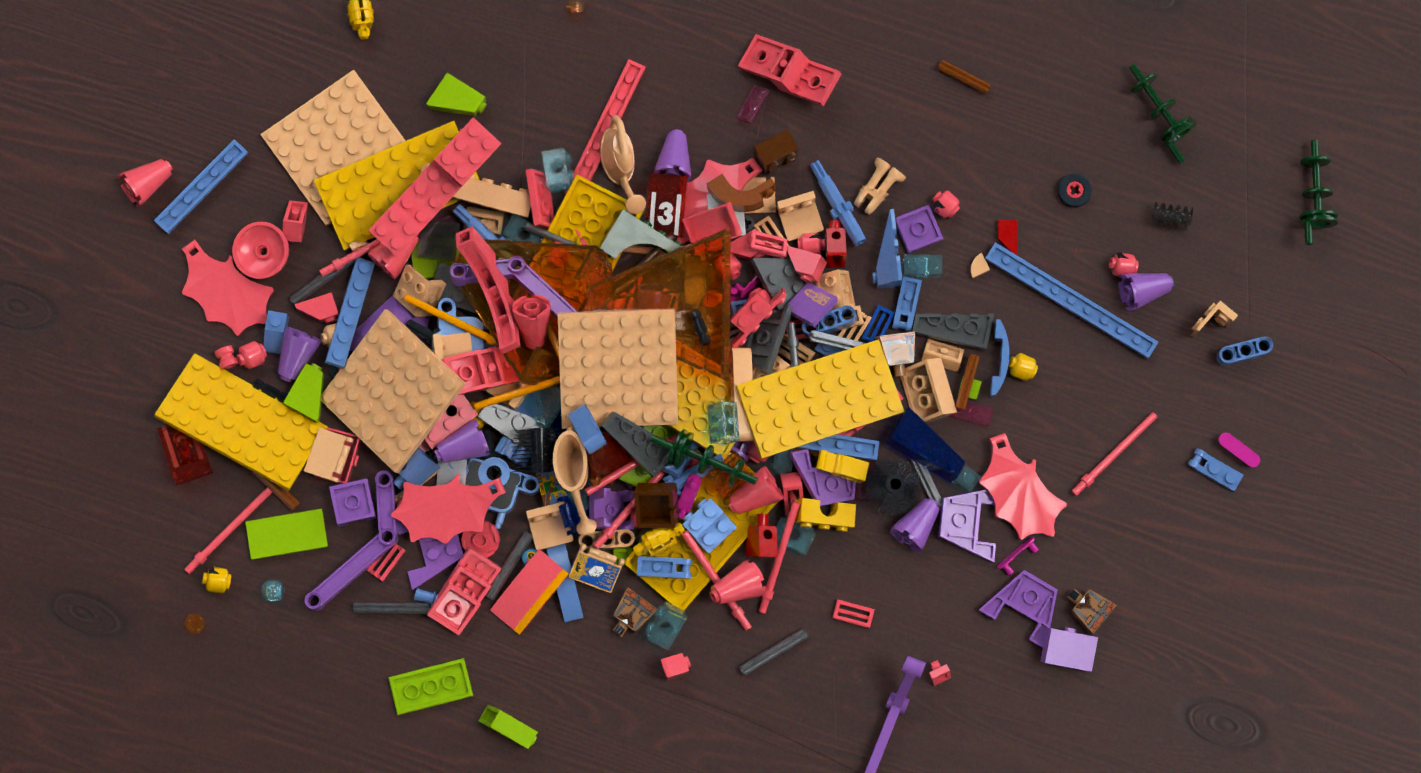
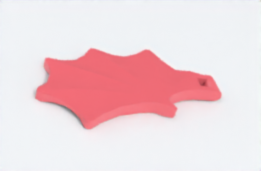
M753 157L746 162L731 166L707 160L704 170L699 177L691 182L680 185L681 206L677 241L682 244L691 242L682 219L708 209L707 194L710 193L707 190L706 183L723 174L733 188L743 191L748 182L763 171ZM749 166L754 170L750 174L746 170ZM676 205L674 206L673 211L671 213L673 216L672 222L674 224L676 215Z
M195 239L182 248L186 254L189 268L188 278L182 294L193 298L201 305L208 322L224 323L238 337L247 327L256 324L266 325V306L268 299L274 292L272 287L250 281L234 267L233 257L230 255L226 262H220L209 257ZM197 248L199 252L191 256L190 252Z
M1005 433L989 438L991 462L978 483L991 494L995 504V517L1011 523L1017 532L1019 540L1031 534H1044L1053 537L1055 534V519L1059 512L1067 507V503L1048 491L1035 471V459L1030 464H1026L1014 454ZM1003 442L1004 447L998 449L997 444Z
M457 474L450 483L438 486H422L404 482L402 502L392 512L391 516L405 525L409 531L411 542L431 537L446 544L455 535L462 532L474 531L481 533L484 529L488 508L500 495L506 493L501 479L497 478L479 486L462 484L459 480L460 474ZM495 485L497 493L492 494L489 486Z

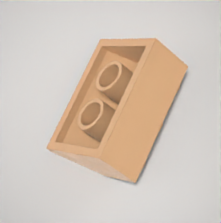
M941 358L926 359L905 368L906 375L900 377L914 425L927 423L957 413Z

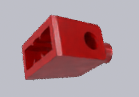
M832 220L829 222V228L826 229L825 234L826 268H845L847 255L845 228H841L840 221Z
M757 514V525H749L746 556L777 557L776 526H768L769 514Z

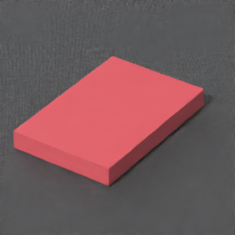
M532 168L527 169L526 176L534 226L548 230L555 217L549 176L547 173Z

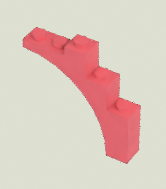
M473 226L456 233L457 249L474 272L490 307L497 331L500 351L504 354L520 347L519 328L512 312V305L515 301L509 295L508 280L496 267L495 252Z

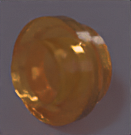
M580 0L570 1L566 9H568L569 13L584 11L583 6H585V3L581 4Z
M191 614L185 620V627L191 633H199L204 628V619L199 614Z

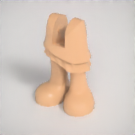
M878 157L874 161L876 170L866 186H863L862 189L860 188L859 194L854 201V205L859 208L866 198L869 199L871 202L864 211L868 215L873 213L886 200L885 197L889 195L886 192L894 182H903L906 179L900 171L892 167L880 187L875 189L880 179L891 167L890 164Z

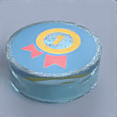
M530 548L523 552L522 562L524 565L535 555L536 549Z

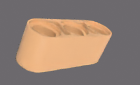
M628 529L615 530L611 544H603L599 550L630 548L635 541L634 534ZM602 531L580 535L579 545L581 546L582 540L585 537L592 538L594 543L601 536ZM622 535H630L631 541L628 544L622 543L620 540ZM586 546L584 551H588L590 546Z

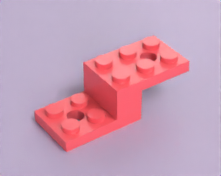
M755 34L738 65L743 71L770 80L780 91L821 106L825 105L841 76L839 70L809 60L800 49ZM766 54L763 60H759L761 55ZM820 80L817 86H813L815 81Z
M463 394L457 395L450 404L456 408V414L448 416L445 411L420 444L419 448L425 453L435 448L438 443L478 415Z

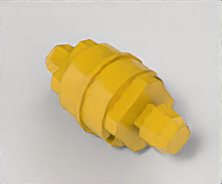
M349 0L347 9L350 25L353 30H358L360 39H368L370 35L369 29L372 28L374 22V11L369 0Z
M677 523L675 528H652L641 535L643 543L635 545L633 550L637 556H642L649 551L652 557L663 551L665 552L677 544L675 536H680L685 530L681 523Z

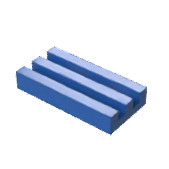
M878 305L861 340L868 343L875 341L874 338L886 314H889L890 316L880 336L885 335L895 313ZM881 310L883 313L869 338L867 335Z

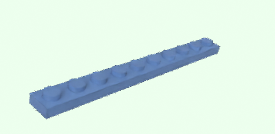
M996 242L986 256V261L1148 359L1158 344V341Z

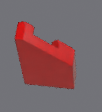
M998 220V240L1015 255H1017V220Z

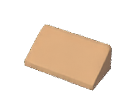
M467 207L466 210L473 217L475 216L493 234L501 235L504 212Z
M927 339L921 360L941 358L945 369L957 372L964 349Z

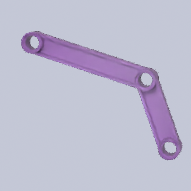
M513 256L510 259L496 260V267L506 279L516 280L532 296L540 295L547 298L551 305L550 313L557 320L559 312H578L531 269L522 257ZM454 263L451 266L450 276L455 286L461 287L468 283L478 282L469 264ZM516 266L521 267L520 269H517V270H516V269H513V267H516ZM457 273L463 274L461 276H456Z
M380 471L375 476L379 534L305 596V604L312 611L322 610L328 602L398 543L397 519L391 516L392 512L396 510L395 484L393 483L395 479L388 471ZM385 476L389 477V482L386 485H382L381 479ZM386 534H393L390 542H384ZM318 597L319 603L316 606H311L312 598Z
M907 656L901 672L905 673L897 693L891 692L885 707L889 709L865 773H876L899 714L904 715L910 699L906 698L914 678L920 679L926 664L925 662Z

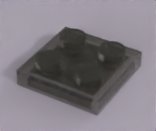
M431 220L420 232L417 257L456 262V233L460 232V223Z

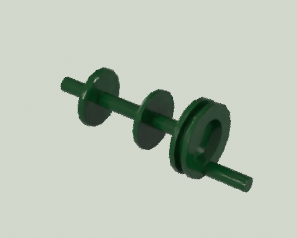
M1136 64L1131 65L1129 69L1138 80V83L1131 89L1132 93H1137L1143 89L1146 91L1157 107L1151 113L1150 118L1153 120L1163 115L1170 125V128L1161 135L1160 139L1165 141L1164 145L1168 147L1178 163H1184L1186 159L1174 143L1190 133L1197 123L1192 122V116L1176 122L1168 111L1176 104V101L1171 99L1163 103L1150 85L1157 78V74L1152 73L1144 77Z
M1311 140V156L1300 160L1302 166L1312 167L1313 188L1304 190L1302 196L1314 199V211L1304 212L1299 216L1301 220L1300 226L1305 230V245H1313L1312 229L1330 228L1338 224L1337 212L1322 210V198L1332 196L1333 191L1329 188L1321 187L1320 167L1330 164L1331 159L1327 156H1319L1318 140Z
M685 429L679 433L674 444L655 435L650 440V442L671 451L668 464L674 465L676 468H680L686 457L689 456L700 461L699 474H703L709 465L731 474L728 483L731 488L735 486L739 478L754 485L758 481L757 477L742 471L745 462L742 458L732 467L712 458L714 453L712 445L708 446L704 454L690 449L694 434L692 432L688 433Z

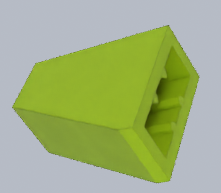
M449 73L444 76L426 103L427 108L430 110L475 117L478 113L484 111L487 104L485 103L486 97Z
M306 363L283 404L318 423L321 418L324 373L321 371L322 368L314 363L311 365Z
M490 705L486 706L478 721L527 749L535 743L537 738V731Z

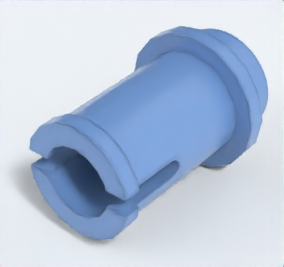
M417 588L414 600L429 603L432 606L438 594L436 591L432 593Z

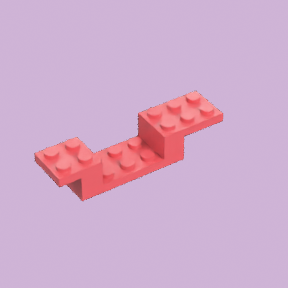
M473 117L368 231L397 257L502 143Z

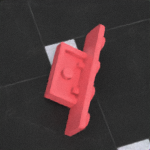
M781 288L769 302L759 293L755 292L732 316L730 321L741 330L731 341L732 348L741 347L746 342V337L751 332L757 331L760 327L759 323L771 316L773 313L772 309L776 305L780 306L785 301L786 290L784 288Z

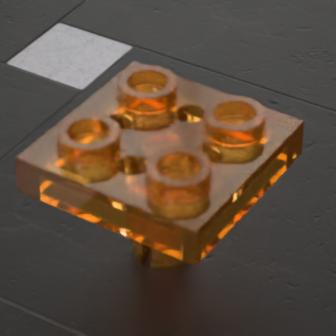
M734 451L722 463L734 467L741 456ZM744 462L742 471L753 475ZM715 468L706 477L723 500H726L746 482L739 478L735 486L731 488L728 485L731 474Z

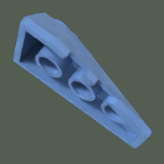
M894 209L889 211L876 269L872 273L873 284H877V289L900 287L902 282L900 255L897 256L898 240L895 239L896 222Z

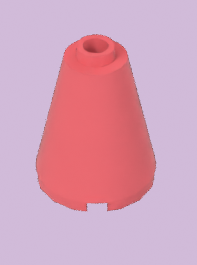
M159 159L117 175L118 181L122 180L123 184L120 186L132 203L136 201V207H140L172 175L171 170L173 169L167 160Z
M416 236L397 257L382 243L370 250L368 256L378 267L380 266L387 275L395 280L400 275L419 238Z
M527 295L516 299L512 305V312L527 348L532 350L540 349L545 343L551 305L544 296L533 295V298H527Z
M767 467L760 468L753 475L758 478L756 485L746 481L730 497L728 504L733 512L737 511L738 514L745 513L784 499L780 487H777L776 480Z
M745 560L711 587L710 597L717 604L760 597L765 594L766 587H762L761 583L764 580L763 575L754 562L749 563V560Z

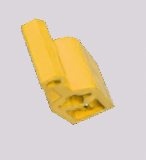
M820 450L816 469L831 473L836 477L861 483L866 480L869 462Z

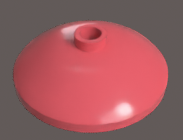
M254 222L245 226L237 234L232 248L233 259L238 269L245 275L255 279L270 278L280 272L285 266L289 255V244L285 234L277 226L268 222ZM263 249H267V253L265 255H262Z

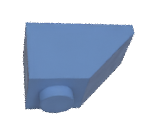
M268 310L263 345L266 352L281 354L284 329L288 327L289 323L288 314Z

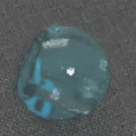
M268 579L261 586V597L266 601H280L285 594L284 585L276 579Z

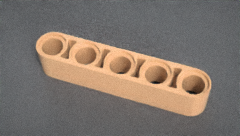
M751 348L730 349L732 437L734 442L754 441L735 387L736 385L753 380Z

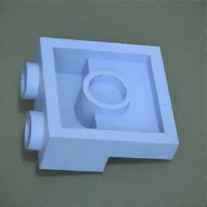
M711 498L708 501L706 499L702 500L697 505L698 510L694 514L690 512L682 519L684 521L682 524L683 528L689 531L691 536L708 554L737 528Z

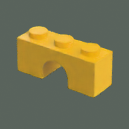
M806 498L795 500V502L800 503V507L794 523H799L800 527L811 528L812 525H816L818 529L829 530L830 527H834L839 532H847L849 528L855 527L856 504L833 503L831 504L829 515L825 516L820 510V500Z

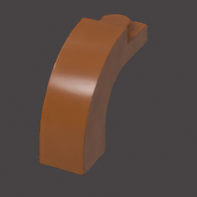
M723 174L706 183L707 190L714 200L720 205L731 201L735 212H751L764 207L763 198L771 197L774 191H776L775 183L771 178L748 191L733 188Z

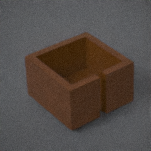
M787 128L754 146L753 155L762 168L763 173L769 172V174H772L779 170V166L782 164L789 165L794 162L799 148Z
M638 483L634 491L637 528H675L679 521L678 503H676L678 500L677 483Z

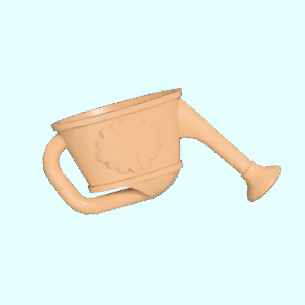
M613 115L610 120V127L604 132L600 143L602 166L608 178L614 184L622 186L628 196L625 205L627 211L631 214H638L646 207V201L643 196L634 195L629 185L635 162L633 146L625 132L623 121L619 116Z
M569 426L555 443L553 467L559 484L567 491H571L580 516V522L576 527L577 532L581 535H588L596 530L597 523L586 516L579 491L585 487L588 479L587 454L577 431L573 426Z

